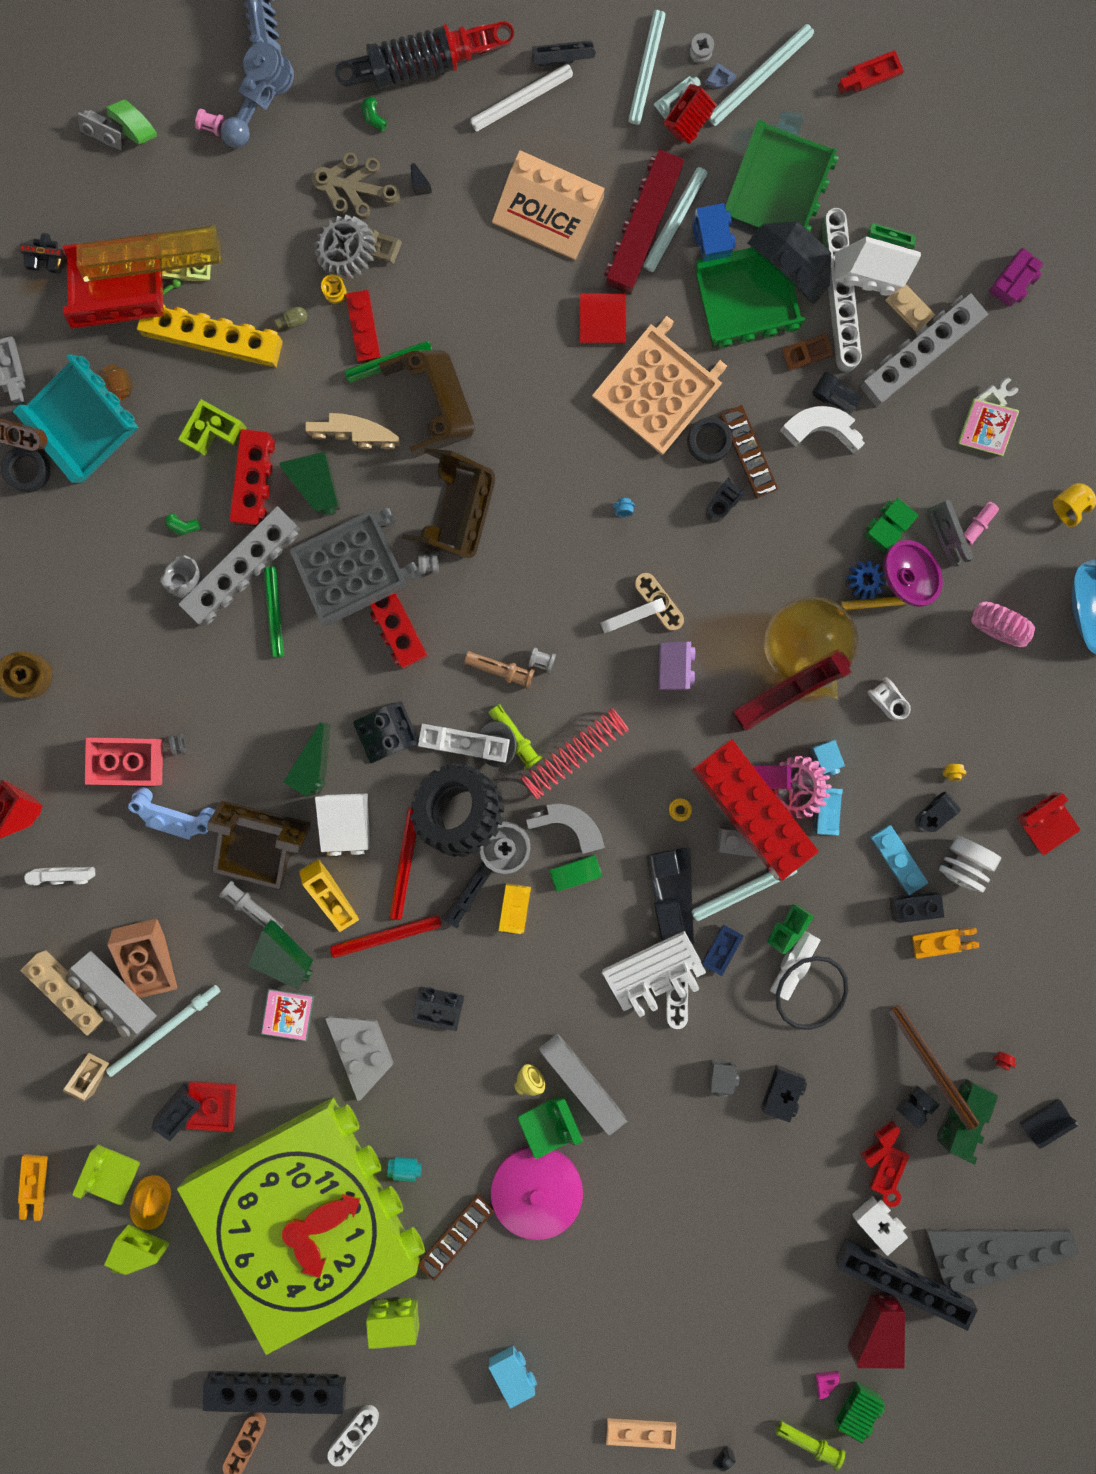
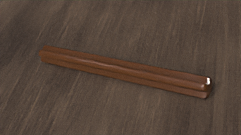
M897 1005L890 1009L889 1014L967 1130L977 1127L979 1121L902 1007Z

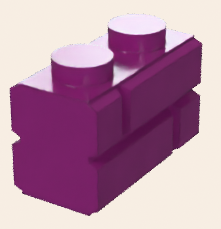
M1021 248L988 291L1007 306L1011 307L1015 302L1020 303L1028 294V291L1025 290L1030 283L1034 285L1042 275L1039 270L1044 265L1043 262L1035 256L1033 257L1024 248Z

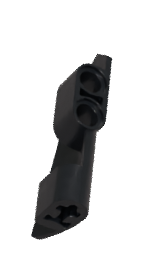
M685 847L646 855L655 897L654 906L661 940L664 941L685 931L691 944H693L690 848Z

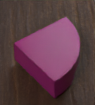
M839 1372L815 1373L818 1398L824 1399L838 1385Z

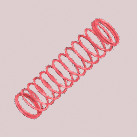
M613 708L609 709L608 713L614 724L606 716L601 715L607 730L598 721L594 720V724L601 737L590 726H587V730L593 741L584 732H579L587 748L576 737H572L580 754L568 742H565L574 761L564 750L558 747V751L567 767L553 753H551V757L559 771L544 758V763L553 778L539 764H536L546 784L533 770L529 769L540 791L525 775L520 777L537 800L540 798V795L544 796V792L536 778L548 790H551V786L542 771L553 783L558 785V781L549 765L562 779L566 777L557 761L570 774H573L563 754L580 769V765L570 748L583 762L587 763L576 741L593 758L594 754L583 736L599 752L602 750L591 731L607 747L609 744L598 725L613 741H616L604 718L621 736H623L621 729L625 733L629 731L626 724Z

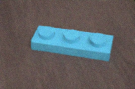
M891 825L886 826L870 837L907 895H911L928 884V881Z

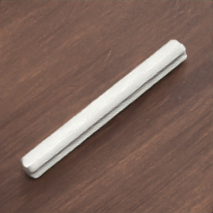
M568 64L561 66L472 117L470 121L475 131L481 130L570 79L573 76L571 67Z

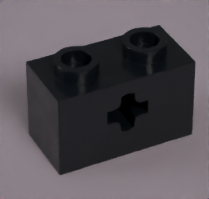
M776 1065L760 1107L763 1113L790 1123L792 1117L797 1115L800 1095L803 1096L806 1091L807 1082H805V1077L800 1073ZM788 1091L789 1096L785 1095L784 1098H782L781 1093H786Z

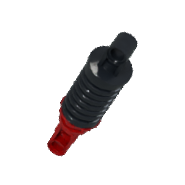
M507 21L480 25L469 30H465L464 26H461L458 30L450 31L447 24H443L441 27L434 28L433 34L430 30H425L424 35L422 32H417L415 37L413 34H409L407 40L404 36L399 37L398 41L391 39L390 45L387 41H382L381 46L377 43H367V55L338 63L335 68V75L337 81L342 86L350 87L373 81L379 91L385 86H393L394 81L396 84H400L402 77L405 82H409L410 73L412 79L417 80L419 78L418 71L421 77L425 78L427 77V69L431 76L436 74L435 67L438 68L440 73H444L445 68H448L450 71H457V62L464 60L468 62L471 61L472 55H481L509 46L514 37V28ZM499 29H506L510 37L507 40H500L497 36ZM343 68L352 70L353 75L349 80L341 79L340 71Z

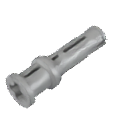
M230 881L220 893V898L228 900L234 905L235 910H242L262 927L265 928L270 919L275 921L281 928L284 927L283 924L250 899L249 893H244L234 885L235 882Z

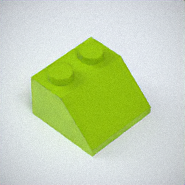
M128 1224L116 1238L104 1266L116 1274H130L156 1264L170 1243Z

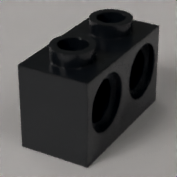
M928 892L889 897L891 917L897 923L945 918L942 894Z

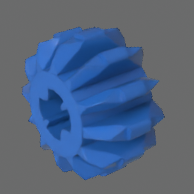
M868 560L865 565L860 561L857 563V568L852 566L849 569L853 575L846 576L847 580L852 581V583L847 585V589L854 587L855 590L852 592V595L856 596L860 593L861 600L866 599L867 595L870 599L875 598V593L880 594L883 591L880 586L885 585L886 581L881 580L880 577L884 576L885 573L884 571L877 572L880 568L879 564L872 568V561ZM868 576V584L864 585L863 577Z

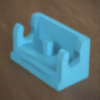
M830 788L826 789V793L830 794V797L823 798L827 805L819 806L820 812L814 813L813 833L839 835L843 789Z

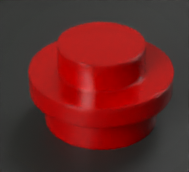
M998 1051L997 1055L993 1057V1061L997 1062L996 1066L1003 1070L1009 1071L1010 1068H1016V1058L1012 1055Z

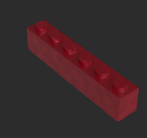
M660 149L656 157H651L647 167L650 173L647 178L643 177L638 191H641L639 200L634 199L630 212L633 213L630 221L626 219L621 233L624 234L622 242L617 241L613 250V255H616L613 263L609 262L604 273V276H607L606 285L630 295L632 294L682 171L685 159Z

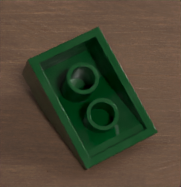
M319 723L283 783L306 797L320 794L326 784L323 780L326 777L330 724Z

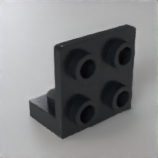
M402 701L385 706L353 722L370 763L379 761L419 743Z

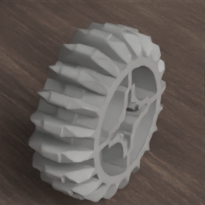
M345 215L344 219L337 216L336 222L329 220L328 227L322 226L324 232L317 234L320 241L314 243L317 248L314 253L318 258V264L326 273L337 275L345 280L347 276L353 279L354 273L362 275L361 269L363 267L369 269L367 262L374 261L371 254L376 252L373 246L376 244L372 230L368 228L364 221L355 216L351 218Z

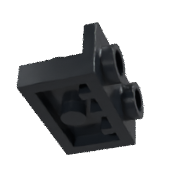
M421 986L416 998L412 1022L457 1031L464 996L454 992H445Z

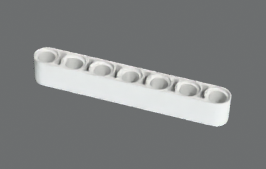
M833 208L828 211L821 228L823 245L831 252L830 286L828 287L836 364L841 371L850 372L860 363L862 354L854 286H847L844 282L835 280V253L849 246V236L845 212L839 208ZM829 219L837 220L839 225H831ZM831 242H838L841 245V248H834ZM836 287H843L846 290V294H839ZM839 310H846L849 317H842L839 314ZM841 333H849L851 336V340H844L842 338ZM844 355H850L854 363H847L844 360Z

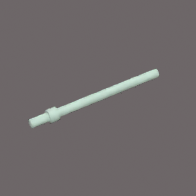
M214 985L204 994L197 995L191 1000L192 1003L106 1069L107 1074L111 1077L194 1012L197 1010L201 1011L208 1005V1001L221 992L218 986Z

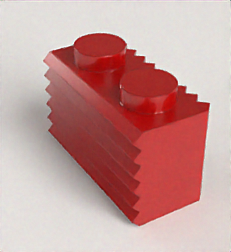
M690 83L663 122V125L668 128L676 139L691 144L698 136L700 128L703 127L705 121L712 116V112L717 105L702 87Z

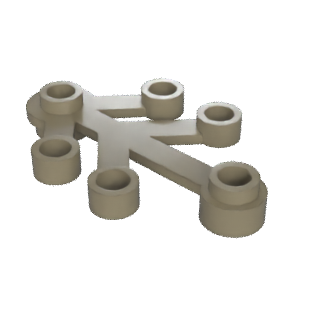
M351 152L346 153L343 161L330 169L320 167L312 174V183L315 188L320 191H326L333 202L335 211L339 214H344L348 210V205L344 198L339 197L334 187L344 189L356 208L357 216L361 219L369 217L370 208L366 203L362 202L357 192L382 197L384 203L388 206L397 205L401 198L399 189L395 185L390 184L380 187L360 182L369 175L377 174L380 171V163L373 157L366 161V166L345 179L337 176L347 169L356 168L358 165L356 155ZM349 158L355 159L352 164L347 163ZM371 163H376L377 167L375 169L369 168V165ZM326 175L327 179L325 181H320V176ZM389 190L395 192L393 196H387L386 193ZM338 203L345 204L342 209L337 208ZM361 208H366L367 212L361 214L359 213V210Z

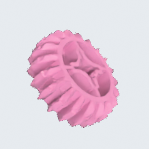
M992 602L979 603L971 618L972 624L980 629V631L1008 645L1025 647L1034 636L1035 626L1031 621L999 604Z
M796 756L795 759L789 757L787 758V763H779L780 766H791V773L799 769L794 779L791 780V789H788L789 797L786 789H771L774 790V794L791 816H797L798 819H801L804 816L812 817L813 812L819 813V806L827 805L823 798L830 797V794L826 793V789L832 787L825 782L830 777L822 775L826 769L819 767L818 761L812 762L810 757H805L804 759L802 756ZM810 777H812L814 786L810 782ZM793 784H799V786L806 790H801L800 788H798V786ZM811 794V799L805 805L800 806L801 801H804L806 795Z

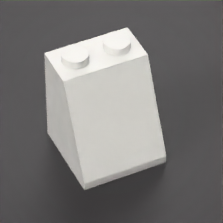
M368 793L321 795L315 797L321 852H327L328 856L341 855V851H350L351 855L365 854L364 850L370 849Z

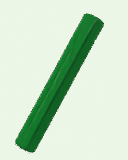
M424 341L345 370L346 379L349 383L380 373L382 371L379 363L411 351L432 350L429 341Z
M270 566L263 569L271 656L278 658L284 656L277 569Z

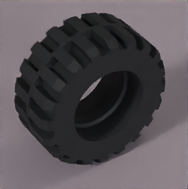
M453 763L451 767L444 765L440 767V771L433 770L430 772V777L427 780L424 778L420 783L422 785L420 789H416L413 795L416 797L415 802H411V810L414 811V814H411V821L415 824L414 830L416 834L421 836V840L448 856L456 857L458 855L466 857L469 855V852L473 854L480 852L481 846L487 847L491 843L490 838L492 836L496 837L499 832L496 830L498 824L502 825L503 817L500 816L504 812V804L500 802L503 797L501 792L497 790V785L472 766H463L460 763ZM470 792L472 807L467 819L453 829H446L443 815L448 802L460 793Z

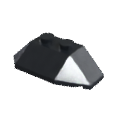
M798 221L762 224L747 242L752 249L813 304L830 286L831 252Z

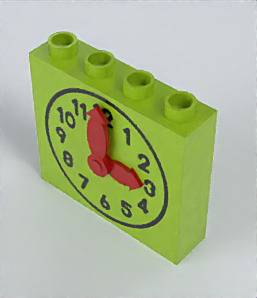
M334 1097L189 1174L177 1188L266 1355L413 1277L417 1273L419 1256L425 1253L424 1244L417 1230L414 1227L404 1230L397 1214L403 1212V1206L397 1192L392 1186L383 1190L375 1173L381 1171V1165L375 1151L370 1145L361 1149L353 1132L359 1130V1123L353 1110L348 1104L339 1108Z

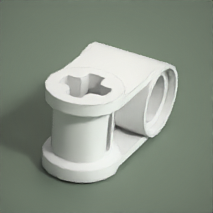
M884 677L882 679L883 682L875 689L867 691L874 703L891 720H901L910 714L911 708L909 703L889 678ZM896 703L903 708L900 716L893 712V706Z

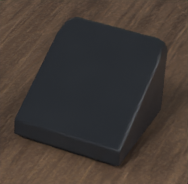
M411 163L414 194L432 193L429 181L417 165Z

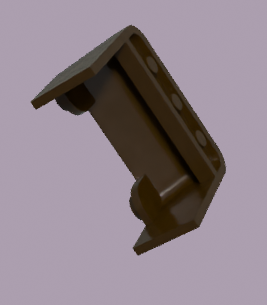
M443 350L411 351L379 363L384 377L404 369L412 375H420L427 372L442 415L433 418L428 425L431 439L409 447L413 458L426 454L424 453L425 448L441 449L468 439L474 434V421L451 358L447 352Z
M425 448L424 453L440 460L438 475L442 481L448 483L437 526L427 525L422 529L420 537L403 534L402 539L432 550L459 557L472 558L476 554L495 484V474L492 469L454 451Z

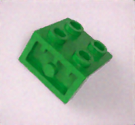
M556 1096L517 1116V1120L535 1159H539L567 1143L576 1146L583 1142L564 1098Z

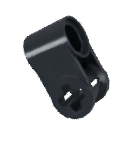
M728 477L707 506V518L712 522L722 521L732 507H735L746 490L738 488ZM712 506H720L723 510V514H714L712 511Z
M944 791L936 796L916 816V826L924 832H936L949 820L953 819L961 811V808ZM927 817L931 818V820L929 821L931 824L930 826L926 825L928 823V820L926 819Z

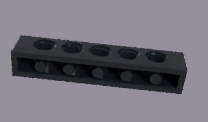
M846 1238L835 1258L839 1270L964 1330H969L978 1311L972 1298Z
M216 1371L208 1374L203 1387V1411L343 1414L346 1404V1377H340L338 1374L317 1376L314 1373H308L304 1376H294L292 1373L271 1375L268 1372H262L257 1375H250L247 1372L225 1374L222 1371ZM224 1388H231L234 1393H227ZM253 1388L257 1393L251 1394L247 1389ZM270 1389H277L280 1394H273ZM299 1389L303 1394L297 1395L293 1390ZM323 1390L326 1392V1395H319L316 1391Z

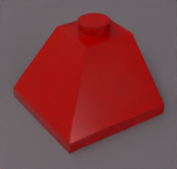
M2 780L0 783V839L32 826L35 819L40 816L43 807L35 797L5 780Z

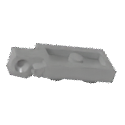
M10 336L0 339V386L5 393H9L11 401L18 404L25 402L21 389L26 388L15 339Z

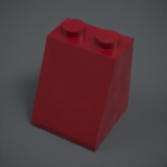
M879 1292L878 1295L870 1296L848 1343V1351L857 1368L905 1369V1311L894 1295L887 1292Z

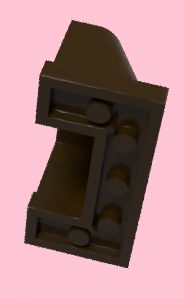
M222 800L207 825L208 831L218 833L212 872L230 876L237 880L253 882L256 885L280 889L284 881L291 852L299 853L310 831L311 823Z

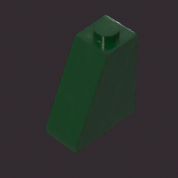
M325 452L279 463L281 469L318 515L322 514L323 517L336 514V510L341 509L329 459Z
M270 919L260 935L248 966L299 990L303 982L308 983L313 973V970L310 969L313 959L275 921Z

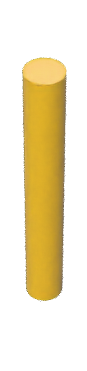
M897 596L842 601L841 610L906 605V603Z

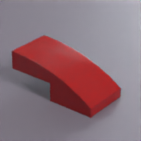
M893 1121L876 1131L874 1135L878 1142L860 1154L870 1168L886 1155L899 1135L900 1129Z

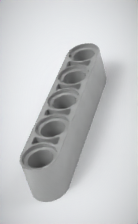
M559 1034L554 1035L539 1048L546 1060L609 1136L628 1122L623 1112Z

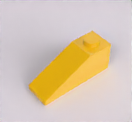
M319 859L299 871L302 885L339 932L359 920L335 880Z

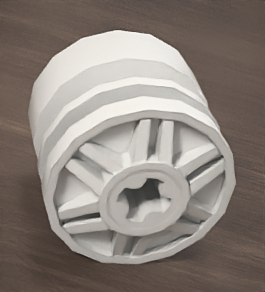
M957 835L950 850L958 855L957 859L945 857L944 861L951 864L952 868L941 865L939 871L950 881L968 890L983 893L986 888L977 883V881L980 879L989 883L990 879L982 871L986 869L995 872L1001 857L983 846Z

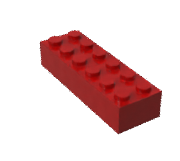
M733 739L726 741L691 769L776 880L783 881L819 852Z

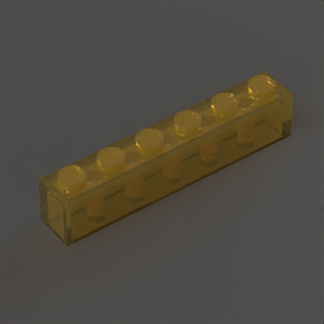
M216 225L76 244L77 268L85 282L223 263L222 242Z

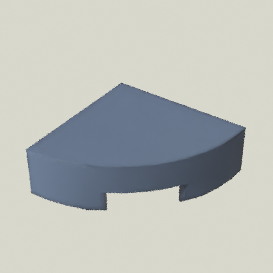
M717 63L704 85L712 89H721L730 85L737 75Z

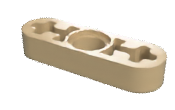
M649 573L640 574L635 581V588L644 601L650 603L654 597L662 596L666 600V609L669 606L672 607V610L669 611L671 616L677 615L679 618L677 626L674 624L669 625L667 623L669 621L667 614L663 617L660 615V613L666 610L664 609L654 613L659 621L669 631H676L681 628L684 623V617L658 581ZM642 578L644 580H651L649 586L652 591L655 587L659 590L653 593L649 599L646 596L650 593L646 587L640 588L642 583L640 579Z

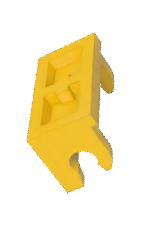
M506 883L499 931L516 934L524 933L531 887Z

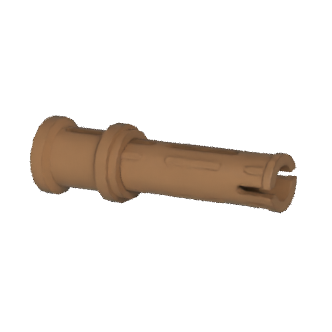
M468 651L464 661V665L503 677L507 683L514 682L525 686V689H529L535 672L533 669L529 671L517 667L516 663L508 665L472 653L471 651Z

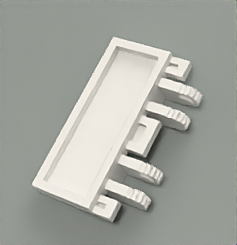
M683 931L604 968L602 974L623 1011L633 1006L638 1016L642 1017L645 1015V1010L638 997L643 995L652 1011L658 1009L649 988L652 989L655 996H658L673 989L674 986L679 997L683 998L686 996V991L679 978L685 976L692 991L696 992L699 990V987L690 969H693L696 977L705 974L706 971L688 936Z

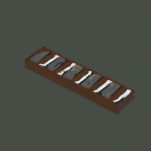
M740 405L721 413L722 421L725 422L731 431L732 444L756 499L778 490V486L743 406Z
M477 1194L422 1257L418 1268L435 1281L494 1212L493 1207Z

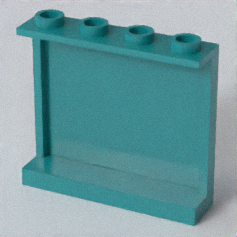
M68 354L66 357L70 362L27 405H18L13 412L24 425L39 428L46 433L48 442L44 450L72 483H83L139 427L135 424L133 415L121 407L119 398L114 393L109 392L104 386V380L99 375L94 374L89 368L90 363L83 356Z

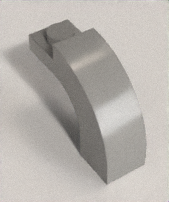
M563 803L546 804L548 814L538 811L531 813L530 818L526 819L528 829L551 823H562L571 827L578 836L582 854L605 848L602 835L595 822L584 811L572 805Z

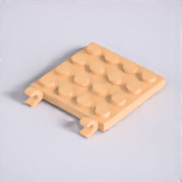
M668 316L664 318L657 328L652 324L647 328L592 395V398L662 456L721 386L722 382L718 378L727 367L720 360L711 372H708L667 338L665 334L674 323Z

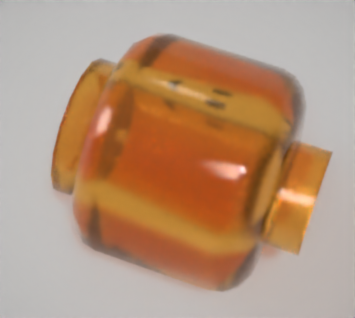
M116 364L104 367V372L100 377L104 380L106 389L114 393L119 400L129 397L134 387L127 369L117 367Z

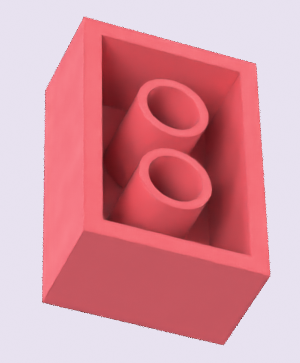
M86 738L85 784L162 785L163 739Z

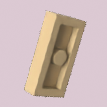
M907 285L895 291L894 294L885 300L916 333L935 316L931 309Z

